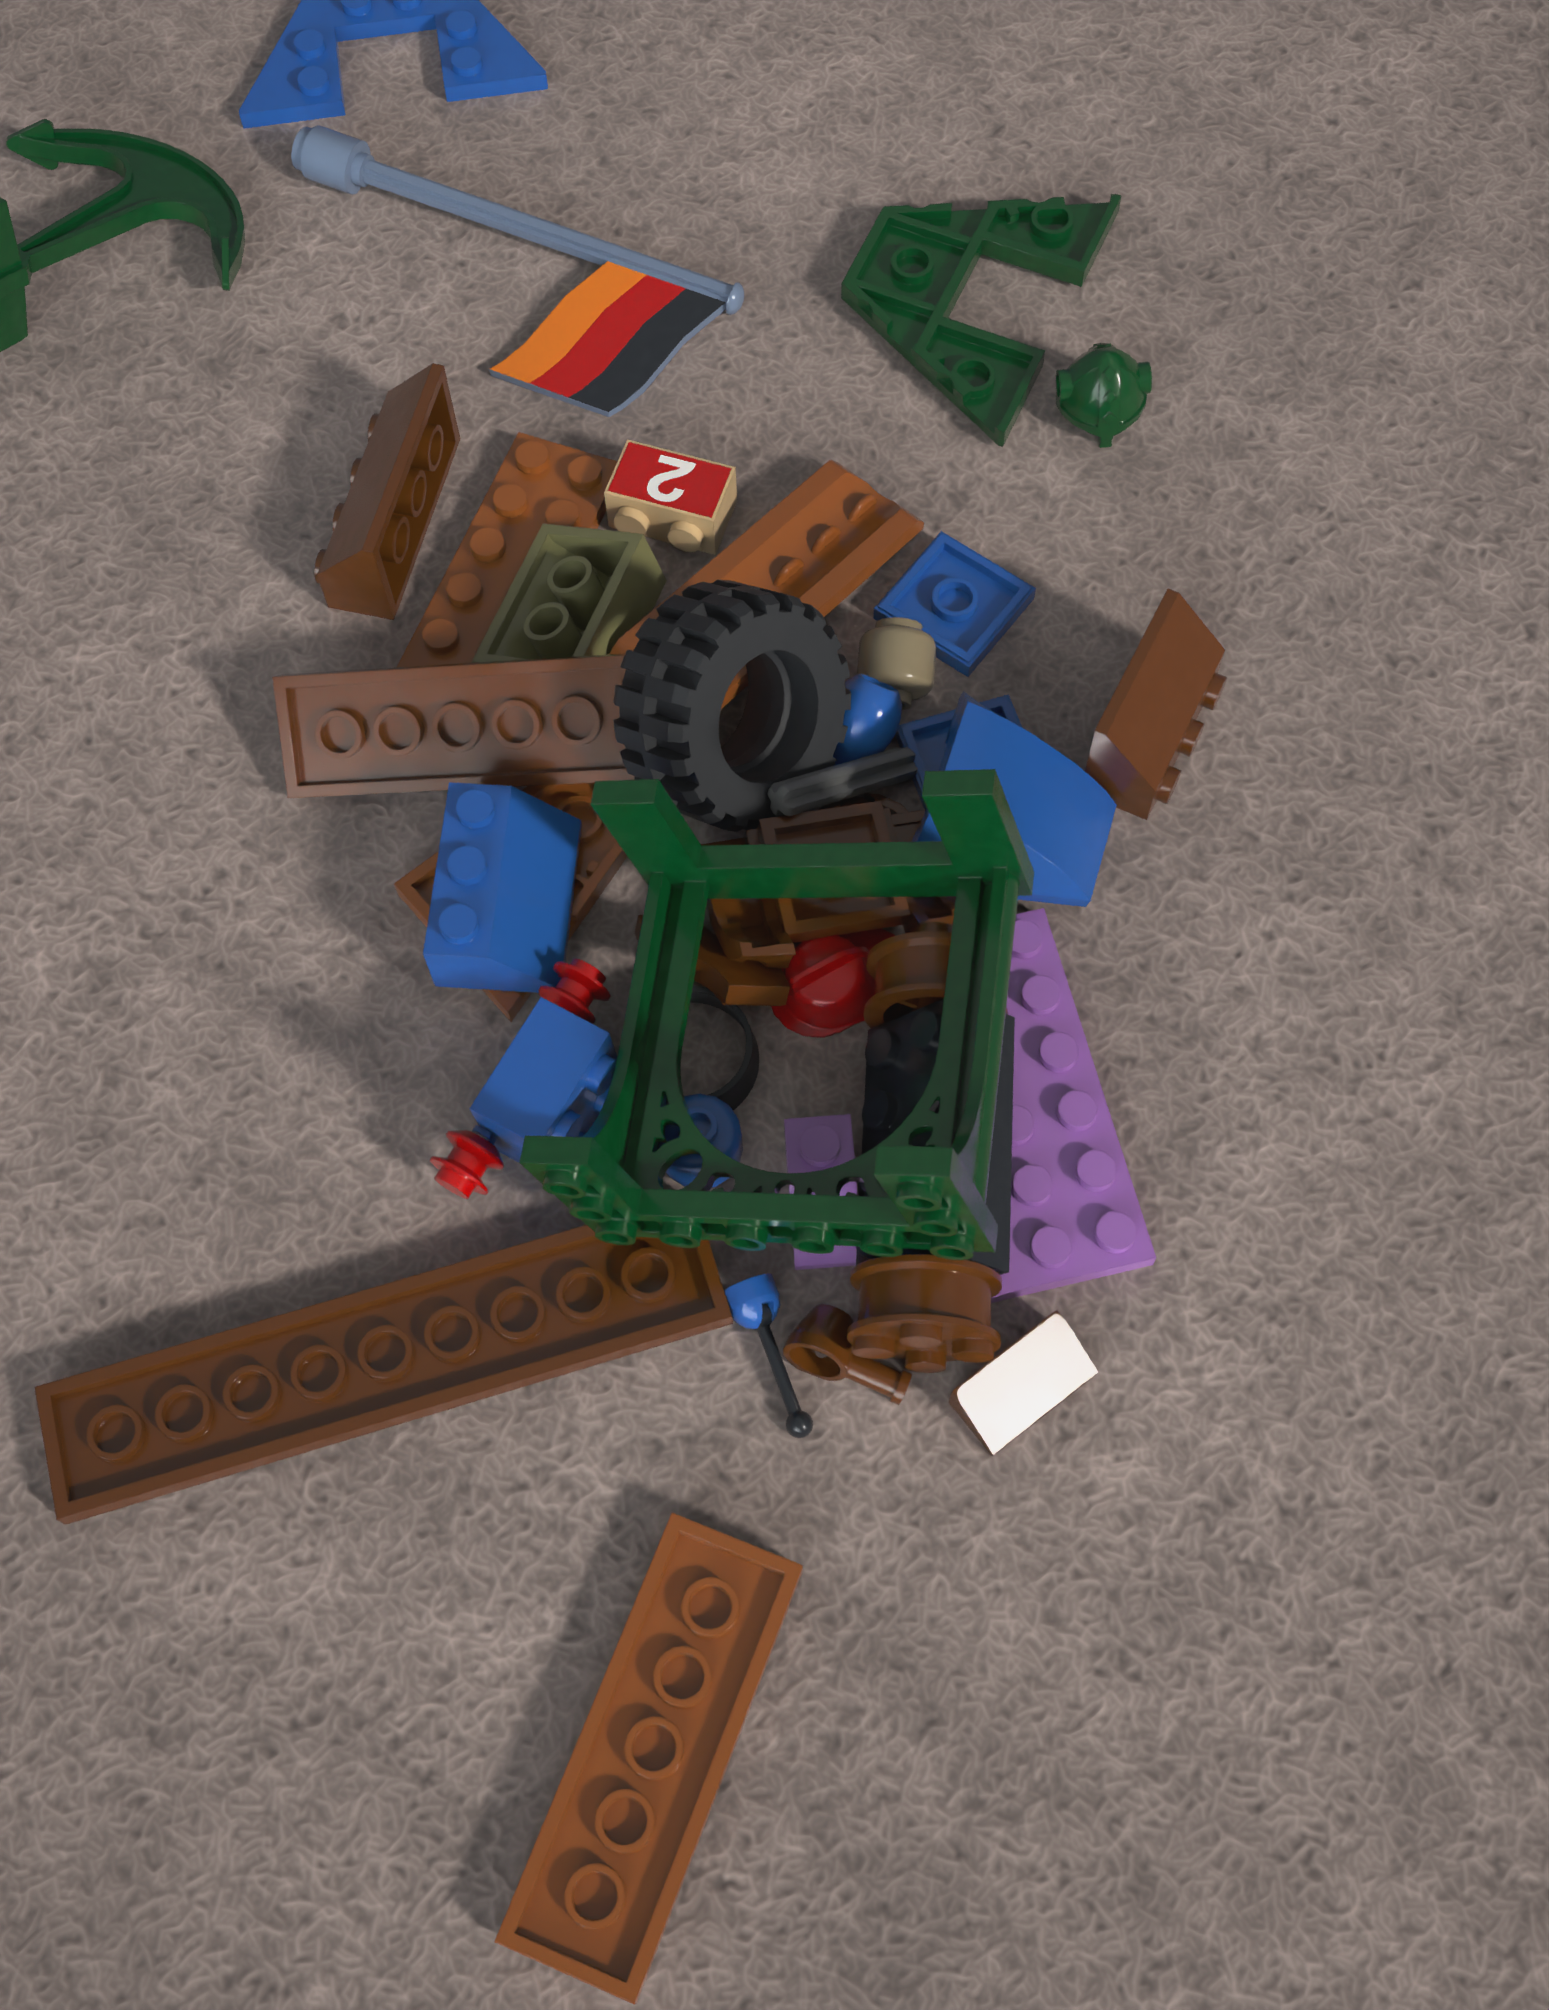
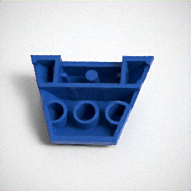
M963 691L945 740L947 746L938 771L996 770L1034 870L1032 896H1018V900L1086 907L1091 901L1116 810V803L1107 791L1075 762L1031 732L991 711ZM927 806L912 842L942 841Z

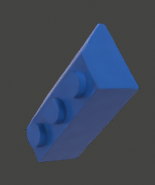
M449 782L423 956L435 987L539 993L538 989L540 986L556 987L560 977L555 972L553 966L556 962H566L582 831L580 819L513 786Z

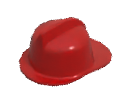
M880 928L802 941L795 947L796 955L792 957L788 968H781L790 985L786 1005L771 1006L773 1014L787 1029L805 1037L825 1038L843 1032L865 1021L864 1006L875 995V979L870 976L866 968L867 955L876 944L895 935Z

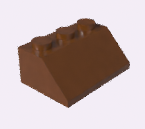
M1169 588L1165 592L1094 731L1085 772L1107 791L1116 803V808L1145 820L1148 819L1156 800L1164 804L1169 802L1182 771L1173 766L1180 753L1188 757L1192 755L1205 723L1196 719L1202 707L1214 710L1227 681L1226 676L1218 674L1225 649L1181 594Z

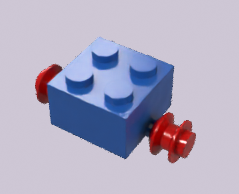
M576 958L570 964L565 962H556L553 968L560 977V981L556 987L540 986L538 989L540 999L469 1108L478 1125H475L472 1132L469 1130L448 1131L446 1137L453 1146L448 1157L432 1156L430 1158V1162L439 1169L434 1177L435 1181L447 1190L464 1199H469L473 1191L487 1195L489 1191L481 1180L487 1168L497 1170L504 1168L505 1165L500 1153L519 1163L525 1135L582 1137L595 1122L611 1085L617 1053L610 1033L594 1025L596 1019L589 1010L593 1000L608 1001L611 997L609 991L603 986L606 977L591 964Z

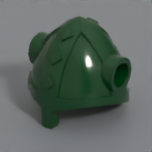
M1111 343L1093 344V347L1076 358L1067 369L1056 371V406L1060 413L1074 426L1098 436L1100 448L1111 447L1113 436L1126 430L1137 421L1145 409L1147 394L1151 392L1152 388L1150 363H1137L1129 354L1117 349Z

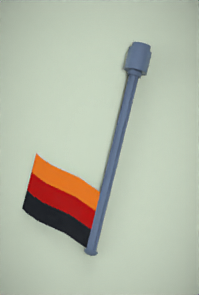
M317 125L313 128L303 127L294 139L291 153L292 164L295 169L302 171L306 179L352 195L358 193L361 187L372 185L601 265L599 269L564 296L522 346L502 362L489 369L490 375L495 378L610 417L623 410L642 395L687 341L724 310H726L728 315L738 312L744 302V289L739 282L731 285L377 162L371 155L368 143L355 137Z

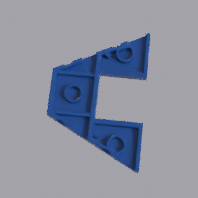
M301 0L240 107L239 115L244 129L345 116L338 42L437 29L447 102L548 89L546 70L479 0Z

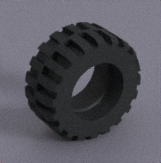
M716 580L713 583L700 582L684 589L682 596L675 594L656 609L659 616L656 619L648 618L645 620L635 634L639 641L634 651H626L620 666L626 669L622 685H615L613 703L615 706L620 707L619 718L613 720L615 737L618 743L625 745V748L620 751V755L628 774L635 776L634 780L659 779L681 814L728 831L738 832L742 829H757L759 819L778 817L770 810L771 800L767 795L768 789L773 783L834 766L837 761L833 754L838 742L844 743L848 728L846 725H843L845 710H851V692L845 688V679L850 677L848 663L844 655L837 653L842 646L830 625H826L823 615L812 605L802 603L799 598L735 581ZM746 665L748 674L746 706L736 730L727 742L720 746L719 717L722 703L731 682Z

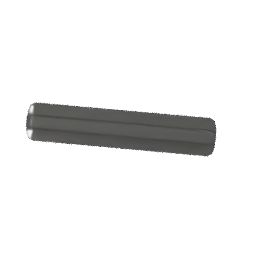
M908 747L902 749L893 748L773 783L767 793L771 800L770 810L776 816H793L911 780L918 770L914 763L916 754Z

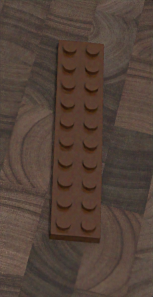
M587 1225L36 1386L34 1388L56 1520L67 1525L733 1324L732 1315L709 1240H701L700 1246L695 1248L671 1246L663 1243L659 1238L636 1237L634 1244L616 1245L597 1239L595 1232Z

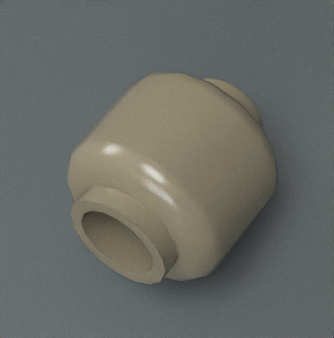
M890 617L878 620L875 623V628L866 631L861 637L857 675L864 674L897 689L901 697L902 710L911 708L912 700L925 697L933 688L936 644L932 636L922 630L923 626L918 621L908 618Z

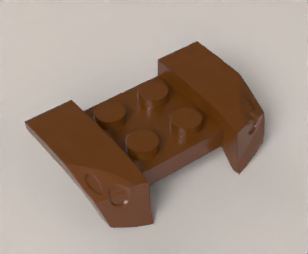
M881 801L803 812L793 816L759 819L757 829L746 830L744 838L701 844V846L912 842L921 824L925 809L891 815L889 808L883 809ZM956 896L708 899L707 910L711 925L727 959L742 963L746 960L758 961L768 968H788L792 957L796 955L793 944L796 942L899 925L903 926L905 933L916 932L919 925L927 922H943L953 926Z

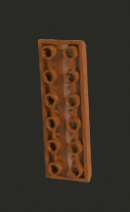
M829 460L621 636L610 654H623L627 650L634 651L639 641L635 634L644 621L648 618L656 619L659 616L656 609L674 594L682 596L684 589L700 582L713 583L716 580H730L799 598L802 603L812 605L825 617L923 529L924 522L896 502L876 492L866 481L840 463ZM746 665L731 682L721 709L748 686Z

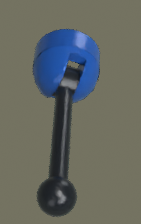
M767 1273L738 1282L724 1290L732 1318L735 1323L746 1329L757 1330L789 1415L786 1420V1429L791 1436L804 1438L811 1433L813 1420L807 1412L801 1410L770 1328L781 1306L779 1291L772 1274Z

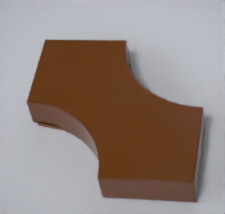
M638 915L634 933L637 941H639L643 915ZM703 925L694 981L712 991L723 1005H786L790 985L781 968H768L758 961L746 960L742 963L727 959L717 936Z

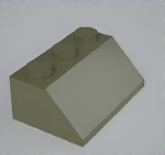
M542 524L472 663L610 654L617 640L653 610L667 581L644 534Z

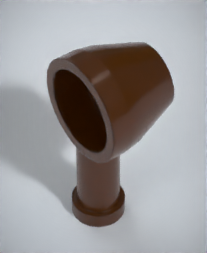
M819 1304L794 1327L783 1348V1355L795 1368L828 1381L848 1378L890 1397L889 1401L899 1405L911 1381L912 1373L903 1369L899 1372L875 1360L854 1355L853 1345L847 1340V1329L854 1322L845 1311L831 1305ZM815 1351L825 1354L827 1356L824 1358H819L816 1355Z

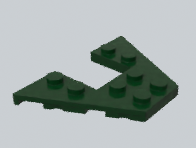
M1111 194L1110 201L1106 203L1065 205L1064 197H1052L1043 202H1031L1027 199L988 201L987 209L952 211V203L929 204L922 208H914L909 205L884 206L841 283V299L998 446L1003 447L1043 367L1045 350L949 319V316L981 255L1082 287L1119 212L1122 196Z

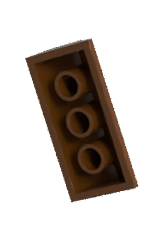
M432 363L388 391L380 413H374L370 419L367 447L363 457L356 458L353 463L350 475L351 488L345 503H339L335 509L332 537L327 549L319 551L315 562V581L321 586L328 608L389 620L395 619L460 442V434L444 365Z

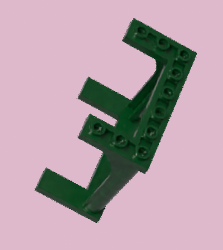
M995 769L925 771L922 798L942 841L701 846L659 779L595 781L590 805L648 884L619 1051L607 1097L598 1117L586 1134L582 1137L525 1135L519 1163L543 1184L542 1188L546 1192L555 1195L570 1209L569 1213L572 1216L581 1219L595 1232L597 1239L616 1245L634 1244L636 1237L659 1238L665 1244L681 1248L698 1247L701 1240H721L733 1248L747 1251L764 1250L767 1243H790L797 1250L814 1254L831 1253L834 1251V1245L859 1246L863 1252L881 1257L900 1256L903 1253V1248L927 1249L937 1257L950 1260L970 1259L973 1257V1252H996L998 1224L986 1205L1017 902L1018 896H1032L1034 870ZM956 896L936 1062L922 1097L909 1116L890 1136L873 1149L843 1164L806 1173H779L753 1168L723 1154L702 1135L688 1111L681 1083V1056L708 899ZM940 1103L939 1112L934 1113L935 1109ZM671 1124L680 1127L679 1138L667 1141L665 1126ZM932 1131L930 1139L925 1144L926 1147L912 1145L913 1139L918 1134ZM659 1142L665 1143L659 1148ZM689 1154H699L702 1157V1168L698 1176L689 1185L679 1190L663 1188V1177L667 1169L676 1160ZM719 1177H730L735 1180V1185L731 1192H726L723 1188H715L711 1191L710 1189L714 1181ZM848 1182H864L865 1190L869 1197L859 1196L851 1192H847L846 1196H840V1191ZM786 1185H793L795 1187L793 1194H780L779 1191Z

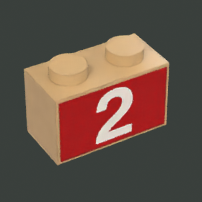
M627 439L604 492L608 526L620 532L644 534L645 537L671 543L674 547L685 552L699 550L716 555L737 503L736 467Z

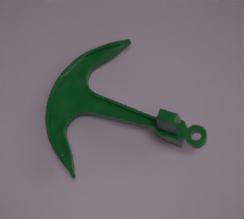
M42 119L8 135L6 145L9 150L48 170L56 169L58 162L93 165L113 170L124 179L116 187L19 244L16 241L7 201L0 197V352L28 336L25 286L30 284L32 273L148 222L160 219H178L193 223L204 229L211 240L213 265L222 288L225 291H230L241 267L244 253L243 213L240 203L229 185L205 163L178 148L151 138L102 129H54L53 123L47 119Z

